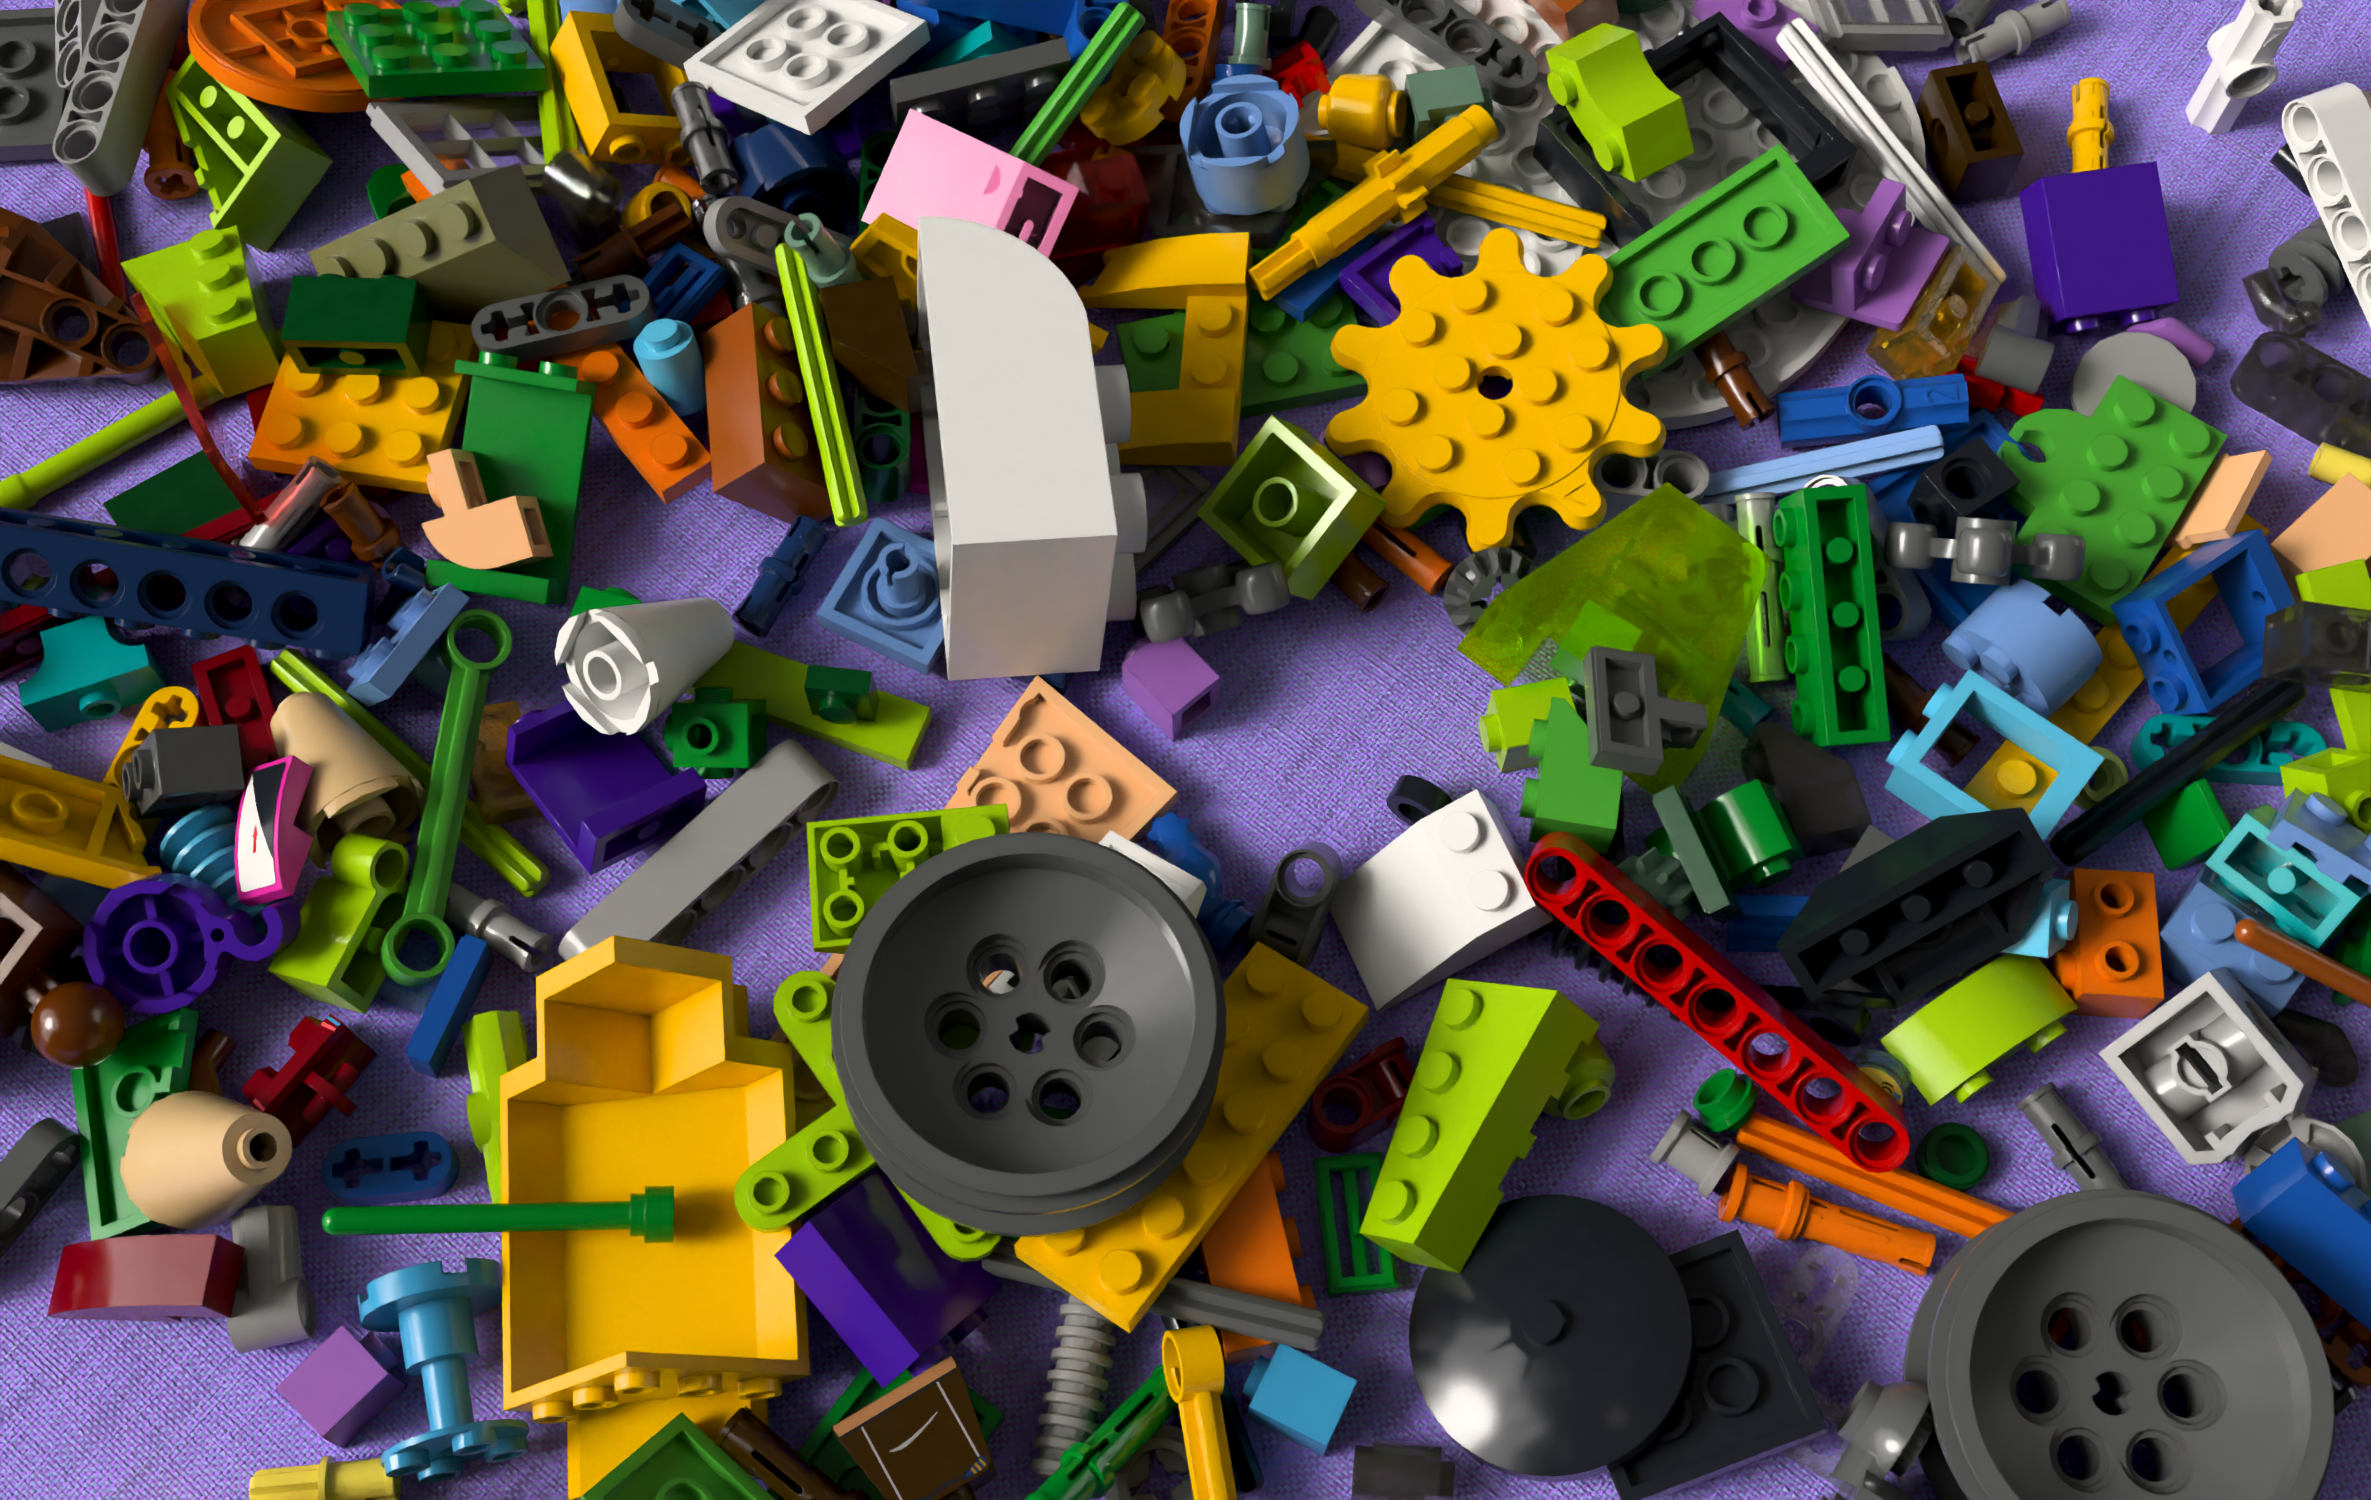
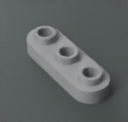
M746 196L725 197L716 200L706 211L703 222L705 238L714 252L722 257L779 278L775 255L776 243L778 238L785 242L784 233L789 222L793 219L804 234L810 233L799 217ZM728 218L733 222L734 225V234L732 237L728 235L726 229V222ZM825 228L835 241L845 243L849 248L855 241L846 235Z

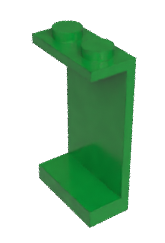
M480 351L478 363L456 360L454 372L472 375L462 450L473 451L487 501L491 503L515 495L536 497L554 557L512 569H472L460 566L448 559H428L425 584L441 587L450 582L457 589L544 605L566 604L597 384L578 380V367L540 361L539 372L535 373L517 370L518 357Z

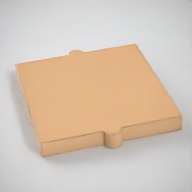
M2262 450L2235 456H2229L2227 453H2224L2218 459H2214L2161 549L2175 546L2188 549L2195 543L2231 538L2273 459L2268 451Z

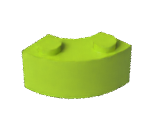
M1601 23L1545 51L1551 70L1547 76L1549 90L1558 104L1566 106L1582 135L1593 148L1597 162L1604 170L1611 171L1614 169L1626 179L1636 183L1694 153L1682 97L1669 90L1654 74L1642 52L1636 31L1608 23Z
M2006 953L1938 996L1889 1032L1880 1041L1930 1106L1952 1096L1960 1104H1963L1994 1081L1988 1073L1990 1069L2027 1046L2035 1055L2062 1037L2068 1030L2060 1021L2079 1007L2038 957Z

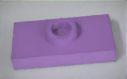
M1778 0L1695 1L1691 15L1702 22L1720 11L1782 74L1794 64L1777 43L1776 37L1781 28L1788 22L1798 17H1803ZM1806 20L1818 35L1820 28Z

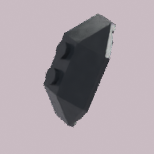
M2022 807L1940 816L1819 884L1776 946L1811 1003L1828 1004L1831 1001L1851 1006L1897 1009L2017 943L2037 905L2044 883L2049 882L2057 866Z

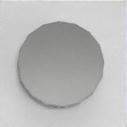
M2122 332L2100 340L2078 362L2069 382V397L2071 395L2073 411L2088 417L2092 416L2118 374L2191 414L2196 403V378L2187 358L2169 341L2149 333Z

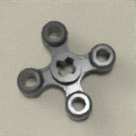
M1957 517L1955 539L1938 538L1937 529L1934 525L1891 522L1885 535L1884 561L1890 567L1930 569L1936 557L1952 559L1950 581L2010 586L2013 563L2030 565V573L2034 578L2077 581L2083 572L2086 545L2082 536L2038 533L2034 537L2032 545L2015 544L2017 521Z
M1246 559L1227 565L1225 561L1210 563L1172 575L1171 578L1175 590H1171L1166 584H1161L1136 591V615L1134 620H1130L1135 634L1141 637L1148 636L1152 643H1164L1185 636L1195 638L1210 635L1241 624L1240 608H1243L1248 615H1257L1285 607L1290 602L1289 586L1284 569L1277 561L1265 562L1254 566Z

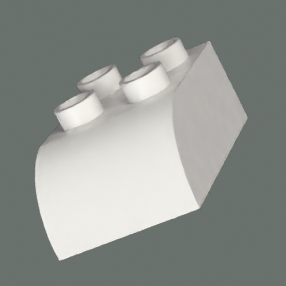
M918 216L917 349L923 348L930 378V385L920 387L921 418L948 681L1099 671L1106 622L1135 619L1137 595L1133 553L1145 552L1147 544V509L1142 476L1140 473L1121 474L1116 444L1128 443L1131 432V402L1126 367L1124 364L1094 366L1088 318L1083 302L1063 272L1037 249L1013 235L981 223L959 218Z

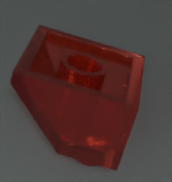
M1107 143L1048 154L1039 166V169L1080 188L1048 259L1054 260L1142 243L1151 199L1133 153Z

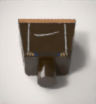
M953 1355L831 1427L836 1438L885 1500H978L974 1491L998 1476L965 1380Z

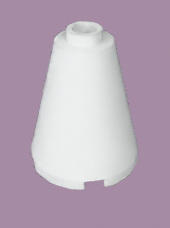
M708 597L583 611L569 618L558 633L555 648L556 666L565 662L570 683L562 686L567 700L580 717L600 733L613 735L617 732H622L630 735L641 731L731 650L734 643L733 622L728 612L717 601Z

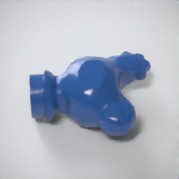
M1172 812L1165 814L1163 817L1154 818L1151 822L1152 830L1147 835L1150 843L1158 845L1165 861L1204 882L1207 891L1196 920L1206 935L1211 949H1214L1222 957H1227L1246 938L1254 914L1244 907L1245 902L1242 899L1233 898L1229 901L1223 899L1221 895L1223 887L1222 866L1217 856L1200 844L1199 836L1190 829L1191 821L1189 818L1179 819Z

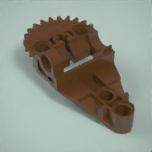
M0 207V384H28L29 382L79 379L83 385H98L100 378L113 377L130 385H142L158 378L164 369L165 355L162 346L151 329L38 222ZM72 316H81L89 320V330L83 338L77 341H66L59 338V327L65 319ZM138 340L149 345L148 357L139 365L127 366L118 362L119 349L128 341Z

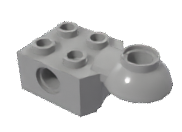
M2226 966L2208 971L2099 1052V1055L2189 1165L2234 1161L2242 1156L2245 1160V1175L2247 1176L2296 1136L2317 1155L2321 1151L2327 1150L2337 1157L2355 1179L2354 1185L2365 1193L2367 1187L2365 1162L2354 1142L2335 1126L2313 1119L2305 1110L2317 1080V1074Z

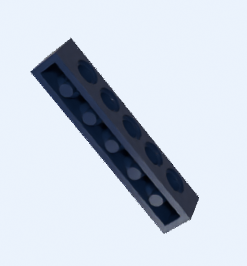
M0 507V609L18 608L22 604L46 607L48 608V614L63 619H83L92 614L115 618L114 623L128 629H151L156 624L181 628L182 635L193 639L214 640L220 638L221 635L246 638V643L249 646L264 650L284 649L286 645L311 648L313 655L329 660H345L350 658L351 655L360 656L370 639L378 573L377 567ZM25 553L37 554L44 558L50 566L51 577H41L34 574L26 564ZM92 564H102L111 568L117 575L119 587L109 588L100 584L92 573ZM165 574L177 578L185 588L186 597L174 598L167 595L159 586L158 575ZM235 585L243 588L252 599V607L244 609L232 605L224 595V586ZM303 596L310 599L317 607L318 617L307 619L295 614L289 605V597Z

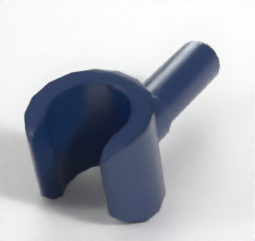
M402 546L393 549L382 566V578L392 584L374 614L375 621L380 624H386L408 592L416 595L425 587V576L420 572L424 567L425 560Z

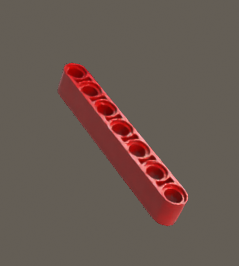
M1557 831L1546 834L1537 841L1527 862L1524 877L1527 889L1536 901L1855 1165L1867 1172L1884 1173L1894 1170L1904 1162L1909 1154L1910 1147L1907 1118L1904 1108L1891 1094L1581 838L1569 832ZM1553 855L1562 856L1573 864L1576 875L1567 881H1554L1548 878L1542 871L1540 862L1546 857ZM1615 900L1623 904L1628 910L1629 918L1620 924H1606L1597 918L1592 907L1599 901ZM1667 944L1678 950L1682 960L1673 967L1662 968L1652 964L1646 957L1645 952L1654 945ZM1718 988L1729 992L1735 999V1003L1727 1010L1712 1011L1704 1007L1698 997L1708 989ZM1776 1033L1782 1036L1789 1044L1782 1052L1768 1055L1757 1051L1751 1043L1760 1034ZM1820 1077L1831 1078L1842 1087L1837 1094L1829 1098H1817L1809 1094L1805 1089L1807 1083ZM1872 1122L1886 1123L1895 1130L1891 1137L1880 1142L1868 1141L1858 1133L1862 1127Z

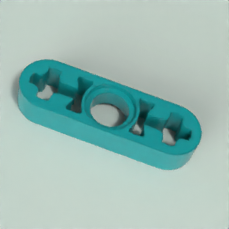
M2175 714L2153 716L2145 722L2131 741L2130 754L2134 764L2143 771L2164 756V750L2161 746L2152 745L2157 736L2164 737V743L2167 747L2176 748L2218 717ZM2276 721L2241 746L2244 755L2242 763L2229 764L2220 761L2194 781L2206 779L2207 782L2283 786L2280 766L2293 762V758L2290 754L2277 752L2285 744H2289L2293 754L2306 757L2327 749L2326 743L2314 728L2306 724ZM2262 753H2263V754H2269V755L2260 763V759H2261Z

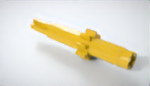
M1472 105L1457 117L1448 120L1401 155L1396 149L1391 153L1382 150L1365 162L1362 168L1368 177L1363 179L1362 183L1307 221L1306 225L1290 236V241L1248 270L1251 277L1248 281L1253 290H1258L1263 300L1267 301L1308 271H1316L1331 259L1340 256L1388 220H1391L1394 225L1400 220L1407 225L1425 212L1428 207L1422 198L1429 194L1428 191L1481 154L1482 150L1498 139V129L1490 114L1481 106Z

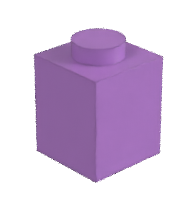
M1148 636L1135 643L1125 655L1124 662L1122 663L1123 691L1172 741L1220 704V676L1182 638L1164 643H1152Z
M341 1325L276 1389L322 1438L344 1449L408 1385L392 1370L401 1359L374 1331H370L362 1338L344 1325Z

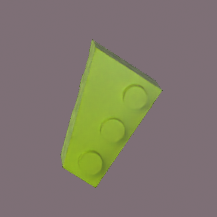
M190 53L166 87L165 92L183 143L194 150L200 168L194 172L198 186L207 190L210 195L214 211L209 214L213 228L222 230L237 225L246 244L267 253L314 187L319 184L333 160L283 107L250 98L228 88L210 76L197 63L192 53Z
M237 225L222 230H205L194 235L189 241L120 263L150 320L157 327L161 326L168 333L172 343L179 350L183 349L191 357L195 366L226 398L275 382L282 363V357L265 282Z

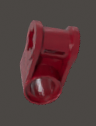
M1397 1037L1381 1044L1355 1064L1325 1079L1317 1087L1307 1116V1130L1311 1140L1319 1148L1329 1153H1345L1386 1129L1397 1125L1416 1068L1406 1055L1409 1046L1403 1037ZM1333 1103L1343 1104L1354 1112L1357 1120L1347 1126L1336 1125L1325 1117L1322 1109Z

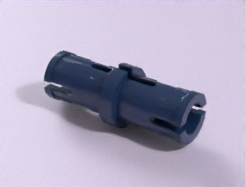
M796 516L786 536L772 556L763 558L757 568L759 572L758 578L745 599H743L737 610L733 613L732 618L739 626L758 637L761 635L765 638L768 635L777 616L792 595H799L806 582L803 577L817 554L831 537L827 529L807 516Z

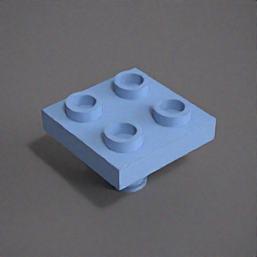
M876 516L816 613L818 625L929 676L945 649L934 542Z
M450 582L432 592L424 587L414 598L411 595L408 596L386 622V625L394 630L388 638L383 637L375 646L372 643L369 644L347 670L346 673L352 676L354 680L345 692L364 708L389 699L407 676L411 674L445 700L450 671L443 664L440 649L435 644L439 636L470 598Z

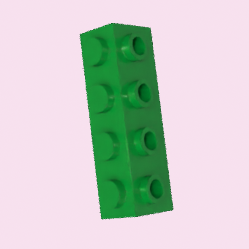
M1866 484L1802 488L1779 500V509L1775 511L1773 518L1775 542L1778 547H1783L1785 572L1781 574L1779 581V596L1782 607L1785 610H1789L1791 635L1786 640L1785 658L1788 670L1792 674L1795 673L1798 699L1793 701L1791 707V721L1794 733L1797 737H1801L1803 751L1859 747L1891 741Z

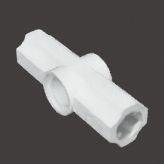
M2246 0L2235 22L2223 26L2210 37L2207 49L2212 58V63L2185 109L2191 125L2205 129L2210 135L2229 132L2249 98L2264 92L2274 84L2278 78L2279 71L2273 57L2303 9L2302 0Z

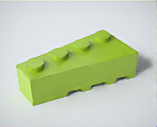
M1448 978L1359 1233L1405 1262L1460 1273L1504 1196L1503 1191L1499 1187L1500 1183L1512 1164L1518 1159L1524 1161L1537 1138L1530 1130L1549 1097L1558 1100L1571 1078V1075L1565 1071L1568 1063L1580 1043L1589 1046L1600 1024L1558 990Z

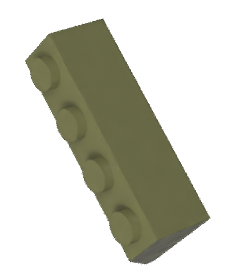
M520 163L468 179L308 252L318 276L331 273L351 278H381L386 275H397L406 279H417L434 313L433 320L466 324L473 321L476 314L488 305L542 293L571 281Z

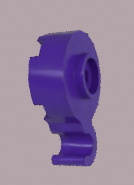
M156 873L113 889L105 896L106 899L98 906L93 921L87 923L83 931V959L94 984L107 988L118 1000L132 1005L130 1010L137 1013H167L188 1005L212 992L228 976L235 957L245 961H258L287 948L298 936L301 928V915L296 903L289 898L265 907L262 911V917L268 926V933L265 937L256 931L253 920L246 911L230 907L207 883L180 873ZM161 931L167 935L171 944V950H168L169 957L165 948L153 947L151 942L152 935Z

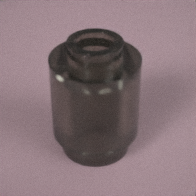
M1374 1439L1373 1446L1356 1445L1351 1500H1453L1455 1462L1441 1460L1442 1445Z

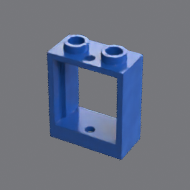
M2262 529L2234 533L2231 538L2207 542L2111 605L2121 626L2122 636L2127 645L2132 649L2148 682L2149 692L2156 703H2158L2163 714L2188 715L2208 713L2314 641ZM2211 573L2245 644L2199 675L2165 602ZM2259 592L2263 594L2265 600L2260 596Z

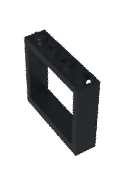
M1720 11L1693 28L1689 25L1685 26L1673 40L1656 50L1648 49L1643 52L1654 74L1669 90L1708 68L1798 160L1795 164L1822 199L1844 185L1858 149ZM1557 104L1553 107L1551 114L1539 121L1533 157L1580 208L1597 212L1607 217L1604 233L1619 249H1622L1654 226L1579 147L1587 140L1575 124L1566 106Z

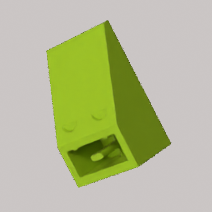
M1007 803L806 822L814 952L845 954L856 930L870 909L888 889L926 860L972 840L1011 833Z

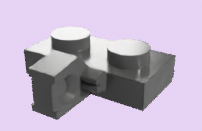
M1596 645L1590 647L1583 660L1590 766L1655 776L1664 761L1663 749H1668V747L1693 749L1696 746V742L1707 728L1706 707L1704 704L1669 699L1667 694L1658 691L1655 655Z

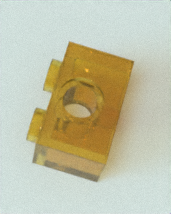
M1962 245L1948 250L1902 330L1892 331L1878 327L1865 352L1895 381L1940 376L1956 369L2000 283Z

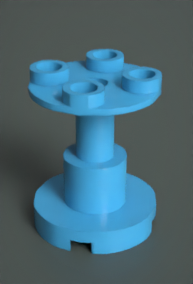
M464 1258L467 1272L455 1273L443 1272L442 1260L418 1264L374 1279L366 1285L368 1295L358 1293L357 1300L362 1327L375 1332H400L406 1373L422 1376L430 1432L399 1442L383 1452L380 1460L381 1466L385 1468L387 1477H400L418 1473L419 1483L441 1482L460 1476L463 1473V1462L485 1457V1461L489 1463L503 1462L528 1453L527 1435L530 1431L527 1422L517 1419L475 1422L466 1366L479 1359L473 1317L490 1310L502 1302V1266L499 1262L486 1258Z

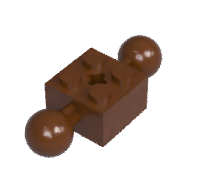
M0 859V1038H9L26 1014L30 1012L32 1013V1039L44 1058L58 1066L70 1069L95 1066L111 1056L121 1043L125 1031L123 1008L118 999L104 987L86 981L63 984L55 977L82 941L85 926L10 863Z

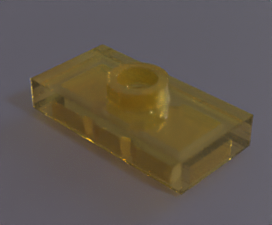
M517 700L484 705L470 778L483 826L544 816L505 764L509 726L513 725L522 716Z

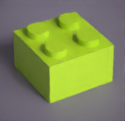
M1271 414L1196 514L1252 566L1271 561L1279 562L1284 569L1290 594L1313 600L1388 502L1304 428Z

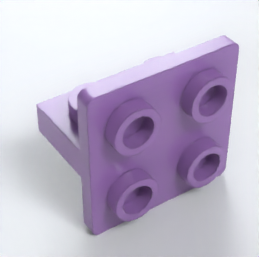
M1883 178L1862 213L1846 208H1839L1836 211L1835 216L1851 235L1850 245L1795 281L1790 287V299L1794 302L1892 331H1901L1948 252L1949 238L1911 227L1912 213L1906 211V184Z

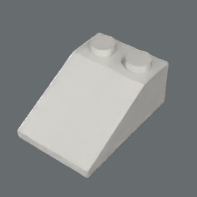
M1478 789L1417 821L1340 883L1330 912L1375 1008L1379 1012H1383L1554 921L1551 912L1536 901L1527 889L1524 880L1526 863L1497 806Z

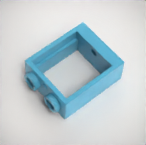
M1970 669L1955 688L1944 682L1922 712L1930 721L1921 733L1917 735L1908 729L1885 761L1894 766V769L1884 788L1932 821L1940 816L1992 811L1922 764L1923 760L1963 709L2059 773L2028 815L2044 842L2105 758Z

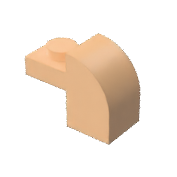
M450 448L427 455L431 472L427 474L429 493L434 503L443 509L444 517L421 524L428 540L440 554L451 562L472 569H512L554 557L536 497L515 495L488 503L473 451Z

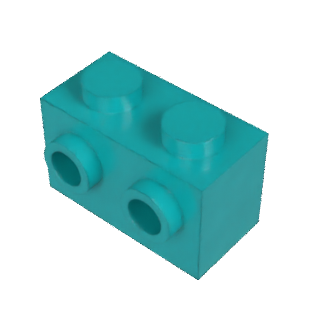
M2266 803L2247 812L2205 864L2220 875V881L2230 891L2245 900L2256 902L2273 915L2276 924L2285 933L2299 942L2311 944L2318 950L2337 937L2371 897L2367 890L2368 884L2358 878L2355 880L2346 879L2343 884H2340L2316 869L2315 864L2317 860L2301 844L2295 842L2286 852L2266 840L2277 814V811Z

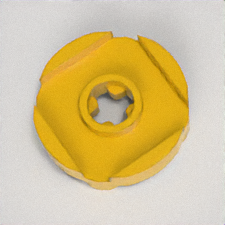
M1153 30L1141 33L1129 44L1118 59L1111 79L1106 84L1098 86L1081 109L1080 118L1082 123L1098 139L1105 138L1111 145H1125L1145 136L1165 118L1159 109L1166 102L1168 96L1170 95L1177 102L1186 81L1184 61Z

